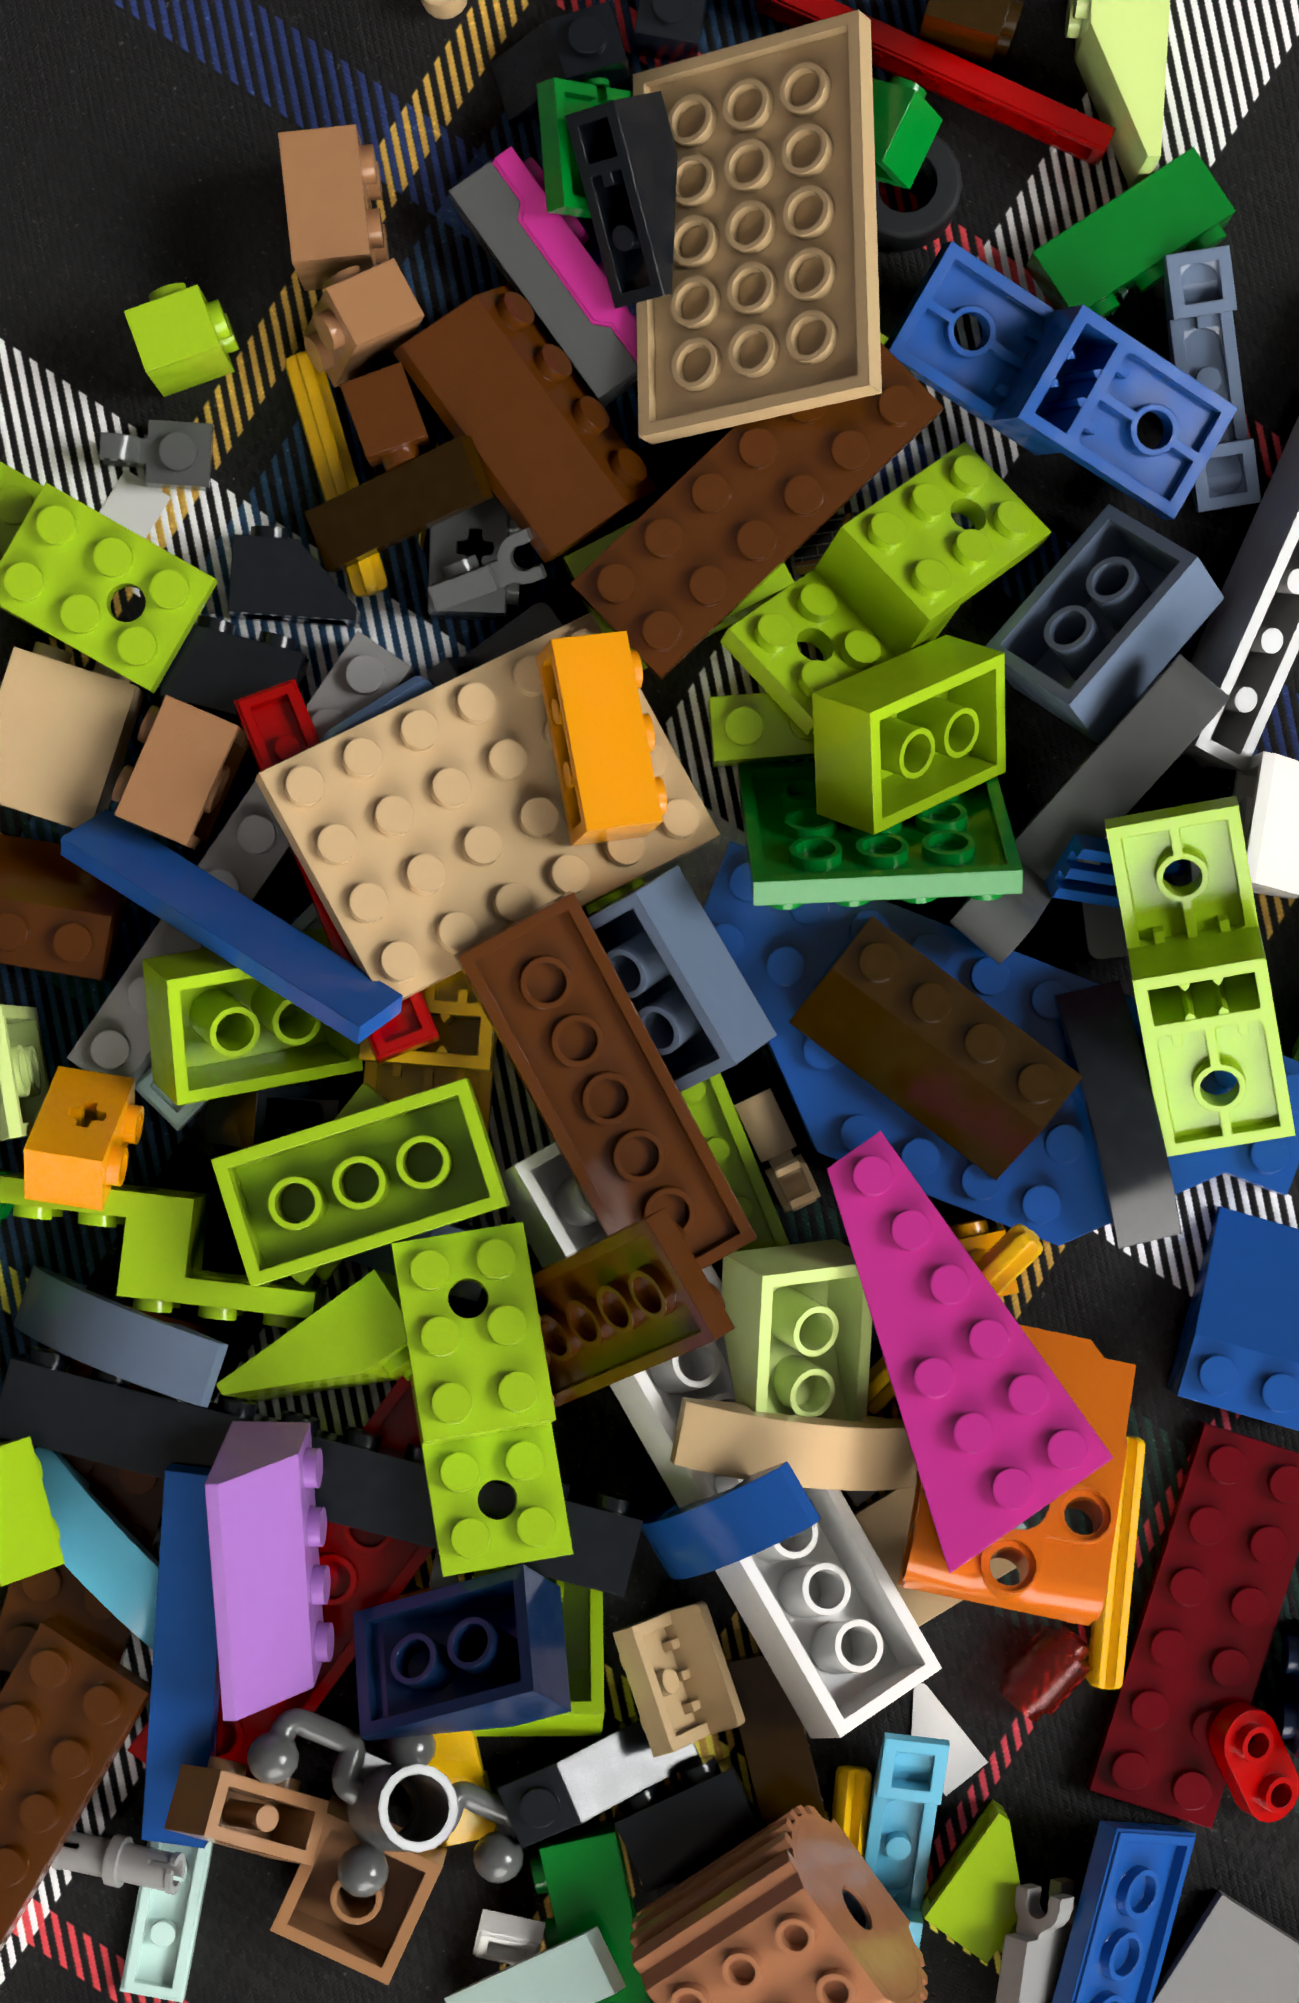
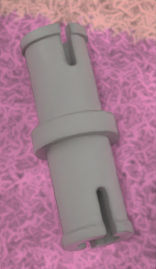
M71 1831L51 1867L56 1870L64 1869L101 1877L103 1884L106 1886L120 1888L124 1883L165 1891L167 1894L174 1895L179 1890L181 1883L180 1881L173 1880V1876L184 1878L186 1858L182 1852H169L136 1845L133 1842V1838L126 1835L116 1834L112 1839Z

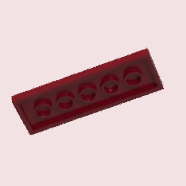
M1201 1421L1127 1654L1123 1685L1120 1689H1116L1086 1784L1089 1790L1212 1829L1226 1782L1210 1749L1209 1733L1215 1717L1223 1708L1236 1702H1245L1251 1705L1299 1553V1452Z

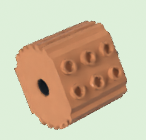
M799 1805L640 1909L636 1913L637 1917L632 1920L631 1926L634 1931L630 1933L629 1940L635 1948L631 1951L632 1964L640 1973L645 1991L654 2003H924L923 2001L928 1997V1991L924 1987L928 1984V1976L922 1969L925 1966L923 1954L914 1943L909 1930L910 1921L835 1819L827 1821L820 1816L813 1806L806 1805L803 1807Z

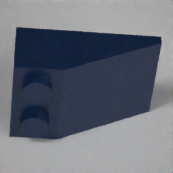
M524 1564L353 1612L360 1738L378 1740L514 1727L571 1712L560 1586Z

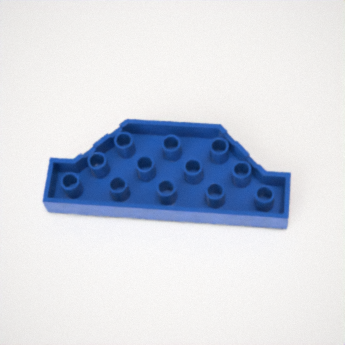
M730 841L704 910L777 1034L767 1042L768 1048L795 1105L813 1150L840 1160L881 1131L926 1195L1011 1228L1015 1224H1023L1030 1230H1033L1040 1239L1058 1246L1110 1224L1101 1187L1104 1183L1079 1083L1042 1132L997 1180H994L789 1023V1020L866 919L871 916L1075 1071L1074 1060L1069 1057L1055 996L1100 984L1012 951L1001 964H997L958 929L884 900H873L857 907H845L835 902L808 903L791 910H778L768 905L753 906L746 847ZM1124 994L1150 1081L1136 999ZM1283 1056L1296 1136L1169 1156L1168 1162L1175 1195L1221 1174H1226L1272 1193L1287 1196L1299 1166V1061ZM1213 1071L1203 1078L1200 1086L1210 1094H1224L1235 1086L1237 1078L1227 1071Z

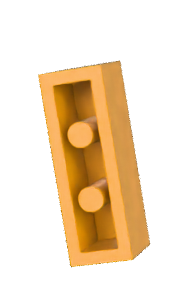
M627 630L551 639L538 654L536 661L571 846L646 837L663 822L662 815H665L667 810V795L662 778L660 776L654 777L650 752L654 750L655 732L650 715L642 713L638 689L642 687L643 669L640 656L636 650L630 651Z

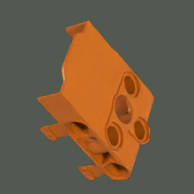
M1019 1324L1111 1453L1113 1459L1048 1504L1046 1515L1037 1526L1030 1529L1011 1530L950 1574L918 1472L898 1585L905 1589H914L1062 1620L1067 1623L1089 1626L1093 1621H1098L1108 1585L1126 1461V1432L1136 1365L1104 1358L1091 1339ZM1067 1509H1079L1085 1512L1093 1524V1533L1080 1535L1073 1532L1065 1521L1064 1511ZM1004 1558L1011 1561L1019 1572V1584L1004 1585L999 1583L990 1571V1560Z

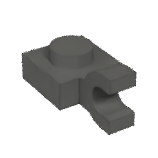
M148 419L147 438L101 432L99 458L103 460L104 466L146 468L145 484L147 487L210 491L214 427L211 423Z
M529 527L516 531L505 538L499 547L497 560L479 565L474 554L440 567L439 570L443 579L436 581L427 588L436 612L496 591L514 582L528 584L544 579L547 573L543 564L525 569L519 567L513 558V553L517 546L524 545L533 540Z

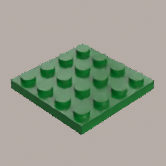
M815 761L738 765L739 795L753 906L768 905L778 910H791L808 903L835 902L845 907H857L873 900L901 899L908 903L924 904L934 901L938 897L968 896L975 900L990 901L998 899L1004 894H1022L1023 868L998 777L992 778L884 831L872 835L817 814Z

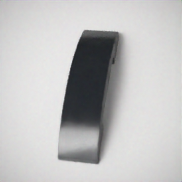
M1117 980L1056 995L1055 1000L1069 1057L1074 1060L1076 1072L1083 1076L1079 1085L1104 1183L1101 1187L1116 1248L1121 1249L1182 1234L1159 1117L1137 1034L1120 981Z

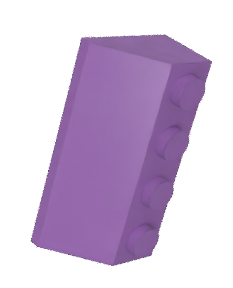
M232 1421L205 1482L223 1721H238L314 1688L322 1662H331L333 1657L334 1627L332 1622H323L322 1605H327L329 1601L331 1586L330 1568L328 1565H320L319 1547H323L326 1540L327 1515L325 1507H316L315 1488H320L322 1482L323 1454L321 1448H312L310 1423Z

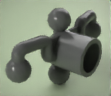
M293 1708L285 1710L278 1715L270 1731L258 1736L248 1748L247 1763L251 1773L261 1782L271 1785L284 1782L297 1769L299 1752L294 1742L296 1735L339 1752L332 1771V1786L337 1796L348 1803L349 1823L360 1843L351 1847L340 1858L337 1876L341 1886L353 1896L361 1898L372 1896L380 1891L387 1882L389 1866L384 1851L419 1853L436 1848L455 1830L464 1808L496 1823L494 1832H490L480 1838L474 1847L472 1861L477 1873L488 1882L499 1884L515 1877L522 1867L524 1854L501 1797L471 1782L459 1781L451 1784L445 1774L433 1766H428L435 1755L436 1741L433 1734L386 1739L385 1752L389 1760L387 1762L367 1753L364 1741L351 1728L306 1709ZM397 1783L404 1787L411 1802L410 1818L405 1827L398 1833H396L389 1821L387 1809L390 1794Z

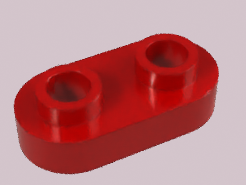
M1236 1702L1226 1706L1215 1717L1210 1729L1209 1745L1236 1805L1245 1813L1262 1822L1278 1821L1292 1810L1298 1799L1299 1776L1276 1724L1269 1714L1245 1702ZM1254 1736L1252 1743L1248 1746L1250 1739Z

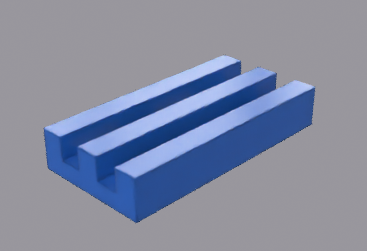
M1074 834L1045 881L1051 896L1058 899L1120 908L1108 839ZM1084 859L1101 863L1100 865L1077 862V860ZM1176 860L1166 867L1163 878L1168 883L1175 885L1171 878L1172 874L1182 875L1188 867L1185 860Z

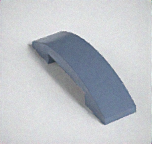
M1226 245L1164 255V291L1170 363L1238 408L1191 489L1196 512L1260 503L1261 495L1254 439L1248 438L1233 310H1237L1230 246Z
M33 1265L14 1322V1326L34 1340L96 1369L164 1395L208 1408L228 1344L183 1325L163 1322L87 1290V1285L45 1267Z

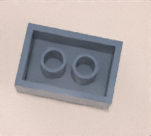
M1108 504L985 647L1005 653V678L1014 689L1099 744L1221 603L1224 596L1196 555Z
M678 865L587 916L680 1092L737 1065L777 1035Z

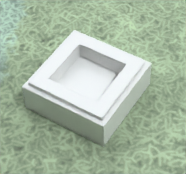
M482 1909L473 1954L475 1957L510 1965L518 1963L539 1953L545 1922Z

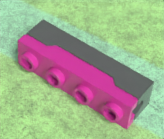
M511 146L495 157L493 162H488L449 190L452 207L505 281L531 305L536 321L551 342L567 355L572 365V371L590 396L605 407L638 383L637 315L633 316L627 306L615 309L603 261L597 265L583 246V244L590 240L585 229L576 216L547 212L543 170L532 157L522 162Z

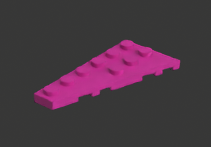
M879 1131L828 1167L827 1172L950 1574L1113 1459V1456L884 1134Z

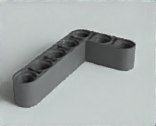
M1179 654L1014 838L1023 868L1022 894H1004L1002 897L990 901L975 900L966 896L949 922L997 964H1001L1034 927L1051 901L1052 896L1045 885V881L1074 834L1104 839L1107 836L1104 819L1125 816L1210 723L1229 700L1230 696ZM1078 859V860H1077V862H1083V861H1084V859Z

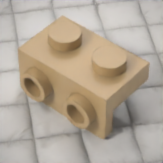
M704 1601L658 1613L613 1632L620 1662L626 1673L640 1715L641 1726L646 1733L653 1757L673 1753L708 1735L734 1729L745 1723V1716L711 1614Z

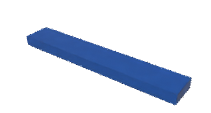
M105 809L61 837L60 855L354 1043L359 1044L401 1013L402 994L381 981H371L366 973L356 965L125 820L115 816L109 810Z
M171 1463L165 1469L141 1840L205 1848L209 1841L165 1830L164 1827L181 1764L207 1767L209 1757H216L220 1675L205 1496V1482L211 1468Z

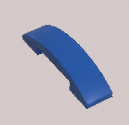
M788 1461L752 1474L735 1487L681 1508L676 1503L643 1516L641 1530L670 1579L678 1580L699 1576L745 1559L808 1529L820 1521L821 1518Z

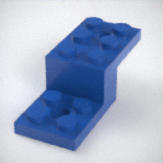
M953 241L942 245L885 345L914 377L1032 454L1063 453L1164 520L1175 519L1238 409L1085 305L1055 310ZM963 314L975 317L982 328L981 341L972 351L962 348L954 336L955 323ZM1147 412L1157 415L1163 425L1162 439L1153 449L1145 447L1137 436L1138 421Z

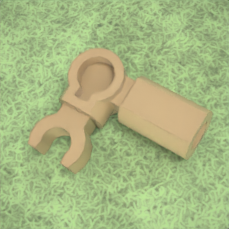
M769 1088L735 1104L734 1107L760 1162L763 1163L768 1160L771 1166L765 1170V1173L784 1213L791 1210L793 1212L816 1202V1199L821 1197L818 1187L801 1153L794 1156L791 1149L797 1147V1144L771 1089Z

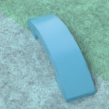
M36 1447L34 1452L42 1465V1481L49 1507L60 1531V1547L65 1561L64 1565L118 1620L153 1650L159 1561L89 1490L91 1484L60 1452Z
M885 1732L870 1802L864 1860L910 1921L909 1930L914 1943L920 1948L923 1928L920 1906L923 1904L937 1805H941L950 1744L949 1740Z

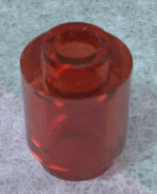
M1044 1625L1004 1670L1007 1678L1000 1684L998 1689L1024 1716L1033 1722H1038L1045 1713L1053 1715L1093 1670L1085 1659L1091 1652V1649L1068 1627L1062 1625L1055 1632L1050 1627Z

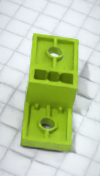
M965 441L844 524L813 570L729 627L720 642L808 736L813 732V692L935 640L962 603L1041 547L1051 534V531ZM951 513H959L966 516L974 524L975 529L965 530L955 523ZM807 642L814 645L822 653L824 661L808 659L800 652L797 643Z
M0 462V608L53 639L57 638L154 694L218 581L45 482L43 486ZM125 587L140 589L146 600L142 615L131 622L118 621L111 611L113 596L117 591Z
M1237 796L1104 819L1152 1092L1167 1157L1296 1136L1267 960L1258 924ZM1186 859L1200 867V873L1196 880L1185 886L1172 885L1163 878L1166 867L1176 860ZM1213 1071H1227L1237 1078L1235 1086L1224 1094H1210L1200 1086L1203 1078Z
M24 1172L0 1176V1203L14 1204L13 1216L52 1220V1217H63V1211L67 1210L78 1212V1224L113 1228L117 1227V1224H125L116 1296L134 1298L133 1309L172 1313V1308H181L182 1303L199 1305L197 1316L202 1318L236 1321L237 1316H244V1311L263 1313L262 1324L294 1328L325 1305L328 1284L311 1282L303 1286L296 1280L278 1279L251 1288L248 1277L245 1274L202 1270L211 1194L122 1184L121 1187L112 1185L103 1211L24 1199Z
M523 1222L391 1243L412 1372V1394L442 1577L573 1554L551 1424L556 1420ZM461 1281H473L479 1284L486 1293L487 1305L485 1310L477 1317L463 1318L456 1315L450 1308L448 1302L449 1292L452 1287ZM495 1480L508 1484L516 1496L513 1511L506 1518L500 1520L485 1516L478 1505V1494L481 1488L486 1483Z

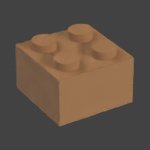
M356 124L278 132L291 260L304 291L327 288L325 285L326 281L348 267L359 265L363 272L377 266L379 263L388 261L389 250L385 224H382L380 208L372 209L371 201L383 199L379 163L375 159L373 144L362 145Z
M166 695L161 707L152 705L143 719L138 733V741L145 744L135 767L127 764L118 777L112 793V800L119 803L114 815L203 854L250 746L243 729L238 725Z
M332 1795L329 1800L313 1866L299 1865L270 1931L389 1985L442 1870L447 1848L438 1845L432 1850L419 1853L384 1851L389 1866L387 1882L380 1891L372 1896L364 1898L353 1896L341 1886L337 1876L338 1861L343 1854L351 1847L359 1845L360 1840L349 1823L348 1803ZM391 1823L396 1833L403 1829L402 1827Z

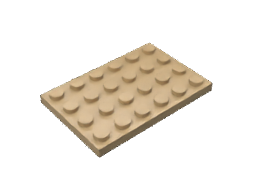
M858 9L633 74V96L661 91L677 151L672 294L636 303L639 438L653 445L881 394L882 375L871 20Z
M592 612L258 773L255 778L355 965L362 969L371 981H381L402 994V1001L461 971L454 954L569 891L574 892L583 908L712 842L720 835L641 689H638L642 713L650 715L654 726L655 746L654 750L650 752L654 777L660 776L666 789L667 810L665 815H662L663 822L646 837L571 846L536 657L551 639L602 633Z

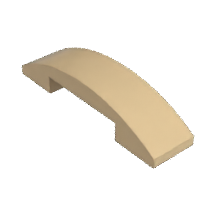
M682 1397L670 1461L674 1465L743 1480L752 1474L788 1461L803 1488L826 1490L882 1491L910 1488L915 1486L918 1471L903 1419L863 1415L862 1422L756 1412L751 1411L744 1403Z

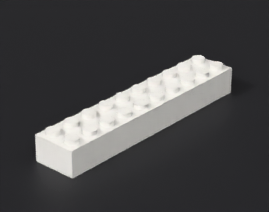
M555 1142L500 1173L510 1203L508 1208L517 1223L523 1222L526 1240L542 1268L605 1237ZM712 1265L704 1268L702 1271L707 1280L721 1294L722 1282ZM724 1336L714 1342L610 1385L679 1508L731 1489L743 1481V1479L674 1465L670 1461L682 1397L736 1403ZM803 1488L819 1514L820 1521L776 1545L715 1571L810 1738H841L938 1672L942 1667L840 1490Z

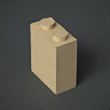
M35 642L32 652L14 647L0 688V805L75 829L105 809L108 810L146 692L138 686L130 684L129 679L97 661L93 672L70 665L72 653L40 642Z

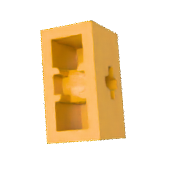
M58 1066L24 1146V1199L103 1211L112 1185L121 1187L124 1182L128 1166V1143L137 1145L142 1134L144 1107L135 1105V1078Z

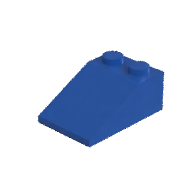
M1221 1206L1217 1207L1167 1382V1390L1182 1398L1299 1431V1229Z

